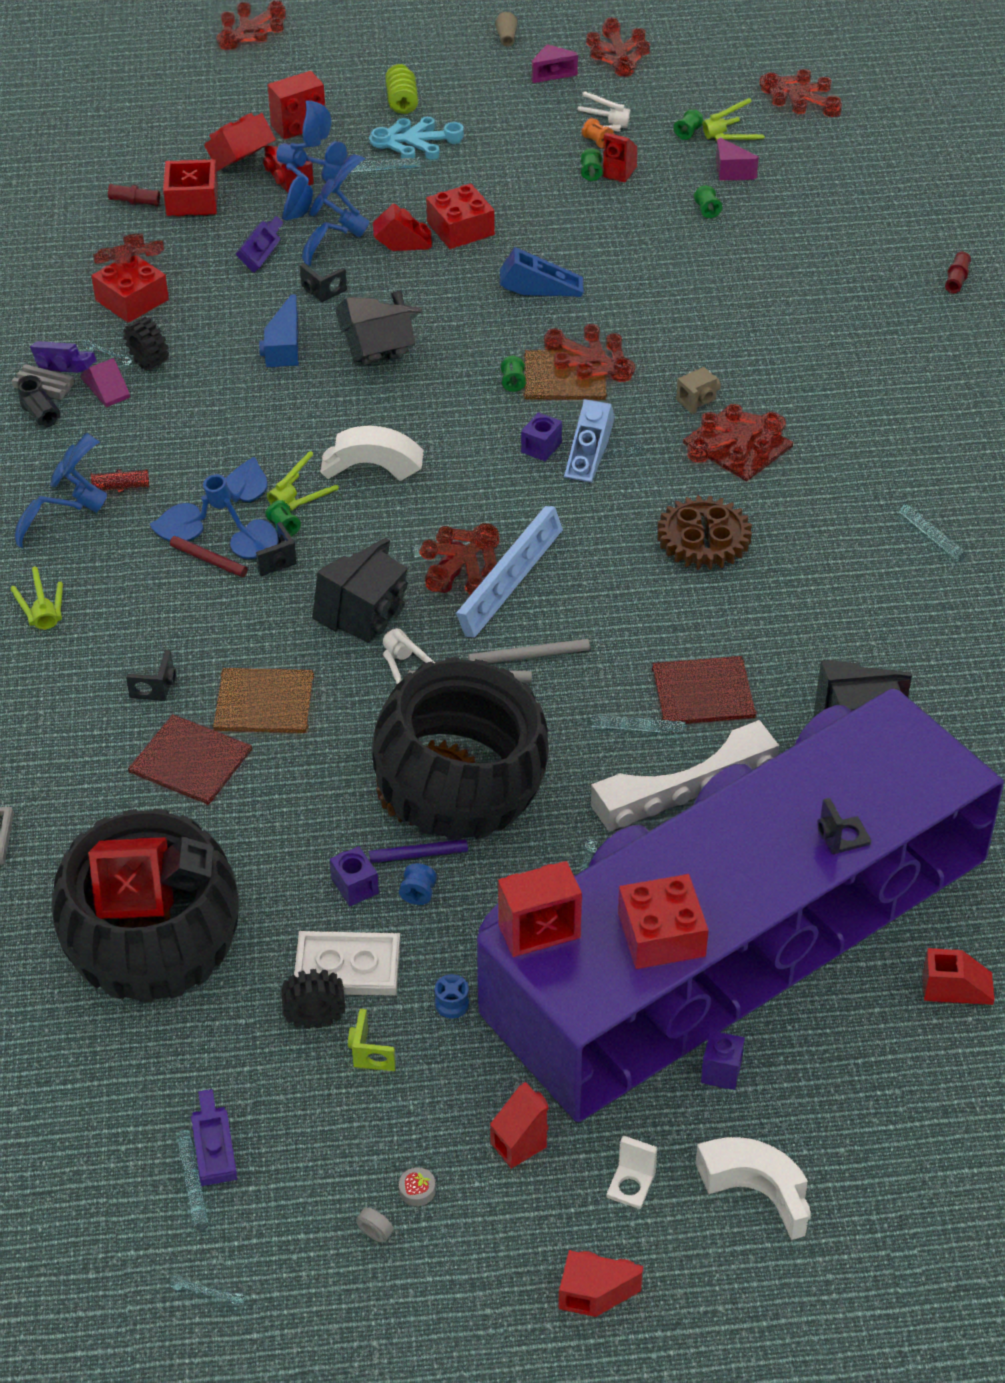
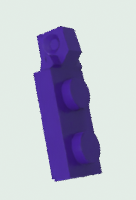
M277 216L268 221L267 224L264 221L260 222L235 254L253 273L261 267L281 240L276 232L283 222Z
M37 341L30 346L38 367L50 371L80 373L88 370L93 363L97 362L94 352L78 351L76 344Z
M213 1089L198 1091L201 1111L192 1112L191 1121L201 1186L238 1180L227 1110H225V1107H215Z

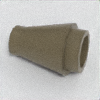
M510 12L500 13L495 20V26L503 46L514 44L518 25L517 18Z

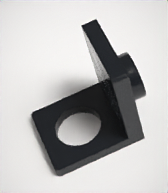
M305 263L300 265L301 286L319 301L324 302L347 290L346 270L344 268L322 278ZM336 278H340L338 287L330 290L331 282Z
M282 522L277 523L279 544L256 552L260 576L297 564L295 542Z
M171 650L164 651L157 676L127 674L126 681L130 698L166 701L170 685L174 686L176 681V668L173 667ZM139 682L146 683L152 690L148 692L140 691L135 687V684Z
M831 798L823 799L821 818L817 820V827L821 838L826 841L832 855L871 845V839L858 816L842 820ZM844 828L854 829L859 836L852 841L844 840L841 838L842 830Z

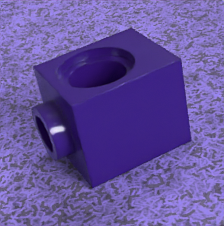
M539 412L521 431V452L542 461H546L562 443V421Z
M360 846L349 851H343L337 856L330 858L331 880L349 907L379 894L378 873Z
M710 1030L703 1057L701 1083L736 1090L743 1060L745 1037Z

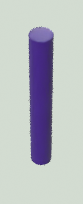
M467 839L369 850L370 863L462 853L468 852Z

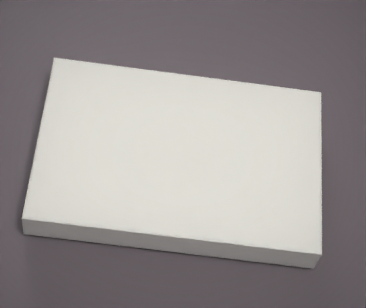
M299 931L294 975L299 977L298 972L303 970L306 974H309L310 969H316L317 973L324 969L328 970V975L334 972L337 974V978L342 979L344 994L397 995L400 933Z

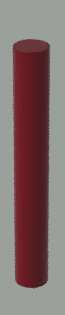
M173 536L170 540L171 547L242 578L247 574L248 568L242 564L180 537Z

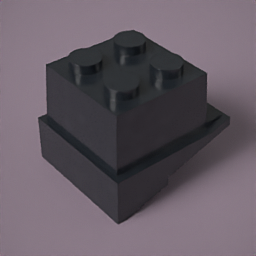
M402 291L391 293L394 305L379 304L378 299L349 297L343 300L335 310L341 333L345 332L354 363L362 361V365H369L378 362V360L386 355L389 360L402 357L408 353L409 348L415 345L411 320L422 313V308L405 306Z
M385 537L364 550L353 553L349 558L343 556L317 572L312 619L334 632L341 629L367 643L376 634L381 635L384 632L388 621L393 616L397 617L403 610L405 605L403 595L408 586V582H406L408 568L388 556L389 539Z
M821 660L813 718L824 709L834 705H845L853 711L889 689L895 688L908 697L912 675L910 672L860 667L859 663Z

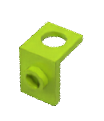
M359 1009L356 1027H350L348 1035V1048H352L353 1066L357 1068L395 1071V1047L365 1044L368 1033L367 1009ZM381 1054L387 1060L375 1061L369 1058L368 1055Z

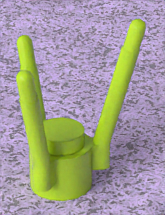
M748 98L719 113L710 115V119L703 120L702 126L705 137L707 139L714 138L716 142L719 138L724 140L764 139L762 134H723L727 131V125L739 122L740 118L724 120L722 117L751 103L752 100Z
M309 451L284 479L267 493V499L270 504L278 500H284L290 506V511L302 504L338 490L339 486L334 485L295 500L297 492L292 484L299 477L298 472L313 456V452Z
M34 566L32 573L38 599L33 603L31 609L16 586H11L10 589L26 614L29 625H35L38 629L46 630L54 627L58 621L62 620L63 583H57L55 604H53L49 599L44 598L38 568Z

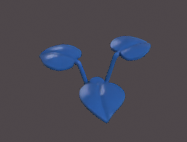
M306 101V116L303 125L304 143H291V145L282 143L277 150V161L286 164L287 169L292 170L298 175L290 186L281 218L283 220L304 216L312 203L313 189L310 185H307L309 179L297 167L303 166L306 161L324 165L322 178L327 182L330 178L335 180L337 173L348 157L346 146L339 141H334L328 146L325 160L309 157L302 149L319 146L321 140L326 139L330 133V112L325 106L317 102Z
M354 154L349 156L341 166L335 180L330 178L322 187L321 193L315 198L309 215L314 217L323 203H325L341 215L338 220L341 226L324 222L315 229L302 251V259L308 266L311 267L312 256L328 228L342 231L345 234L349 231L359 238L368 227L369 220L359 214L360 211L350 203L339 189L348 174L360 162L366 160L364 157ZM336 192L350 211L348 209L343 211L327 199L329 194Z
M85 433L76 446L72 444L67 449L63 460L55 468L50 481V486L55 488L62 477H66L76 485L72 493V497L76 498V500L69 501L39 496L36 500L33 499L21 515L15 529V541L19 547L23 548L24 535L38 513L40 506L45 502L72 506L79 510L84 506L95 513L102 507L107 493L89 483L74 468L91 448L100 443L91 434Z
M255 457L240 465L226 478L222 475L214 474L204 480L203 487L206 495L201 497L203 501L201 513L194 504L181 503L171 507L156 521L150 523L151 529L167 541H170L173 536L191 541L203 532L204 527L201 520L206 518L208 504L217 509L227 507L240 531L235 533L230 541L231 549L236 556L243 559H255L257 551L279 543L275 528L265 520L255 519L244 527L230 502L232 500L236 503L239 499L243 502H252L266 492L268 487L267 478Z

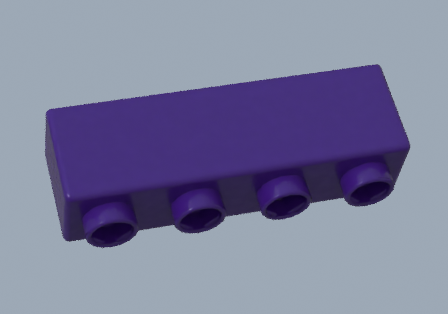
M895 688L885 691L853 711L845 705H834L824 709L803 728L793 747L754 770L746 764H734L724 768L713 776L701 789L693 806L651 831L642 825H631L609 837L598 848L589 863V867L574 876L582 892L581 938L512 957L498 925V904H496L483 920L477 936L478 1012L575 1122H581L706 1042L710 1030L721 1032L982 864L989 853L1004 780L901 691ZM831 798L842 820L858 816L871 839V845L832 855L826 841L821 838L817 827V820L821 818L823 799ZM844 828L841 838L852 841L857 839L859 835L854 829ZM689 874L709 929L706 957L635 969L618 915L619 886Z

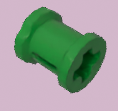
M688 109L684 113L683 119H679L674 123L673 129L675 134L680 139H690L694 134V130L702 127L703 116L696 109Z
M594 148L583 151L581 154V163L583 165L581 167V175L588 181H596L603 174L601 165L602 154Z
M708 185L697 188L693 196L696 204L701 206L700 211L702 215L706 218H713L719 215L723 205L720 199L716 197L714 188Z
M515 355L505 357L500 364L501 371L504 374L502 377L504 389L511 392L522 390L526 385V377L523 374L525 369L523 359ZM511 363H512V366H513V370H512V371H511V369H510V364H511ZM514 377H516L517 380L516 384H514Z
M284 500L275 501L266 509L265 516L271 523L276 525L277 533V523L282 522L291 537L300 530L301 521L297 516L291 514L290 506Z

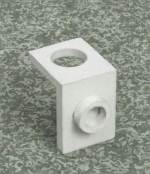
M626 1136L622 1137L620 1141L619 1166L608 1189L607 1198L637 1209L642 1208L656 1173L657 1147ZM626 1179L635 1180L640 1185V1191L635 1195H625L619 1189L620 1183Z

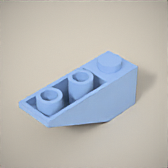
M584 399L564 478L592 483L607 447L615 418L611 404Z

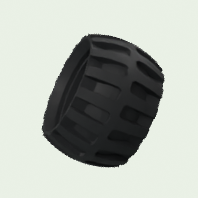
M459 657L446 658L445 661L435 663L430 661L422 664L414 673H408L392 690L380 711L375 725L372 759L378 786L386 803H390L393 806L396 815L405 823L409 821L419 827V831L423 833L446 836L449 840H461V838L469 837L480 839L488 837L497 829L501 831L506 828L531 803L541 785L547 766L549 752L548 729L541 704L536 703L533 691L526 683L522 684L510 671L488 665V662L483 660H460ZM436 734L461 736L489 747L501 756L502 760L492 763L461 762L432 751L418 739L423 736Z
M154 808L153 811L126 810L121 815L109 819L105 817L95 822L94 827L86 833L81 832L73 840L68 854H64L59 864L52 896V917L58 941L77 972L96 988L101 987L112 997L121 1000L131 998L137 999L139 1002H154V999L168 996L172 999L183 995L185 990L196 984L198 986L210 977L213 968L216 965L220 966L232 944L239 914V896L233 870L222 848L211 834L205 829L202 831L194 820L184 815L179 817L170 814L167 810ZM166 837L169 848L181 837L214 846L211 877L196 890L190 892L195 896V899L182 914L160 924L138 928L116 927L96 917L88 852L99 841Z

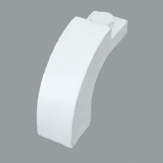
M379 426L354 427L338 433L335 447H330L324 452L321 473L329 479L351 465L374 463L384 467L399 481H402L422 469L424 450L411 438L393 429Z
M720 1138L697 1144L696 1166L708 1194L733 1187H748L758 1190L768 1196L775 1204L791 1240L805 1236L807 1222L811 1219L810 1208L805 1199L808 1181L792 1159L775 1147L748 1138Z

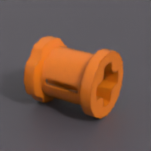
M594 118L588 119L582 128V136L586 139L594 140L600 148H604V134H614L612 128L600 125L599 120Z

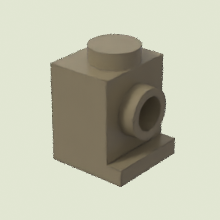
M705 367L677 378L676 400L691 414H695L698 407L716 400V391L721 388L720 381L717 376L713 375Z

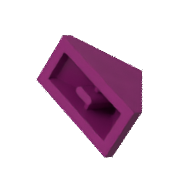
M546 44L532 60L533 83L578 75L577 52Z
M722 138L717 139L716 165L719 181L756 179L759 157Z
M114 358L89 367L88 370L80 374L84 383L105 407L130 398V393Z

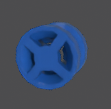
M415 863L408 865L403 874L404 881L400 885L399 895L408 903L425 905L431 900V888L436 883L437 874L432 868L424 864Z
M454 974L439 978L434 987L437 1012L445 1018L461 1017L469 1008V986L467 981L463 977Z

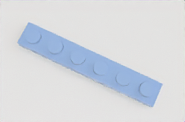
M545 506L456 612L465 637L475 638L563 531L555 507Z

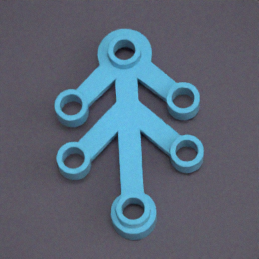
M423 117L419 123L411 128V121L407 118H401L389 129L385 127L373 129L369 142L377 149L388 147L401 153L403 161L408 162L415 159L414 147L424 151L427 159L435 160L440 156L439 146L425 141L447 139V142L450 144H458L464 137V127L461 123L450 122L444 126V131H433L435 129V119ZM399 142H405L412 146H405Z

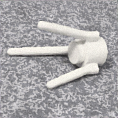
M583 92V96L614 109H610L609 112L579 106L577 108L578 111L609 117L608 123L613 125L608 127L612 128L613 131L620 132L621 128H628L630 109L624 108L622 104H616L594 94Z
M392 629L383 638V646L387 649L384 651L383 656L388 661L397 684L402 679L394 660L395 658L404 660L413 652L425 663L433 661L401 629Z

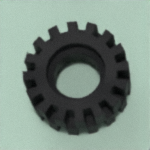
M143 317L123 329L125 333L123 337L127 341L125 345L129 347L130 351L128 352L134 356L133 360L139 363V367L144 368V370H150L169 359V352L167 351L169 347L164 342L166 341L165 336L162 337L160 334L162 332L161 329H157L156 323L154 321L151 322L150 318Z
M310 969V973L306 974L303 970L298 972L299 977L291 975L289 976V981L283 982V988H281L283 1016L286 1017V1021L289 1024L293 1022L294 1026L298 1028L304 1024V1029H310L311 1025H316V1028H322V1023H326L329 1026L333 1024V1019L338 1021L341 1018V1014H344L346 1011L343 982L341 978H337V974L334 972L328 975V970L322 969L320 973H317L316 969Z

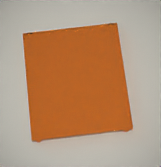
M525 350L526 385L525 392L523 393L525 399L606 400L605 351Z
M223 668L213 723L214 731L306 733L314 678L313 670Z

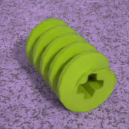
M404 64L391 66L385 75L388 104L393 111L400 114L413 112L418 105L415 75Z

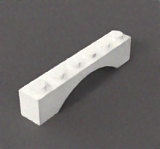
M758 720L732 730L727 741L714 755L688 770L661 776L618 774L591 784V806L609 832L620 827L624 828L633 822L649 816H655L661 811L677 805H683L689 800L697 798L707 782L724 768L734 764H746L754 770L776 757L779 745L761 721Z

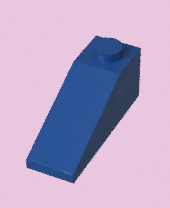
M514 247L500 268V286L521 295L581 297L584 293L582 276Z
M296 294L289 296L265 327L264 340H259L260 356H265L266 367L298 366V310Z

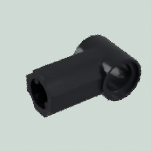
M34 375L21 377L17 381L21 408L30 412L39 425H43L46 428L55 425L57 419L61 417L60 410L43 389L41 379Z

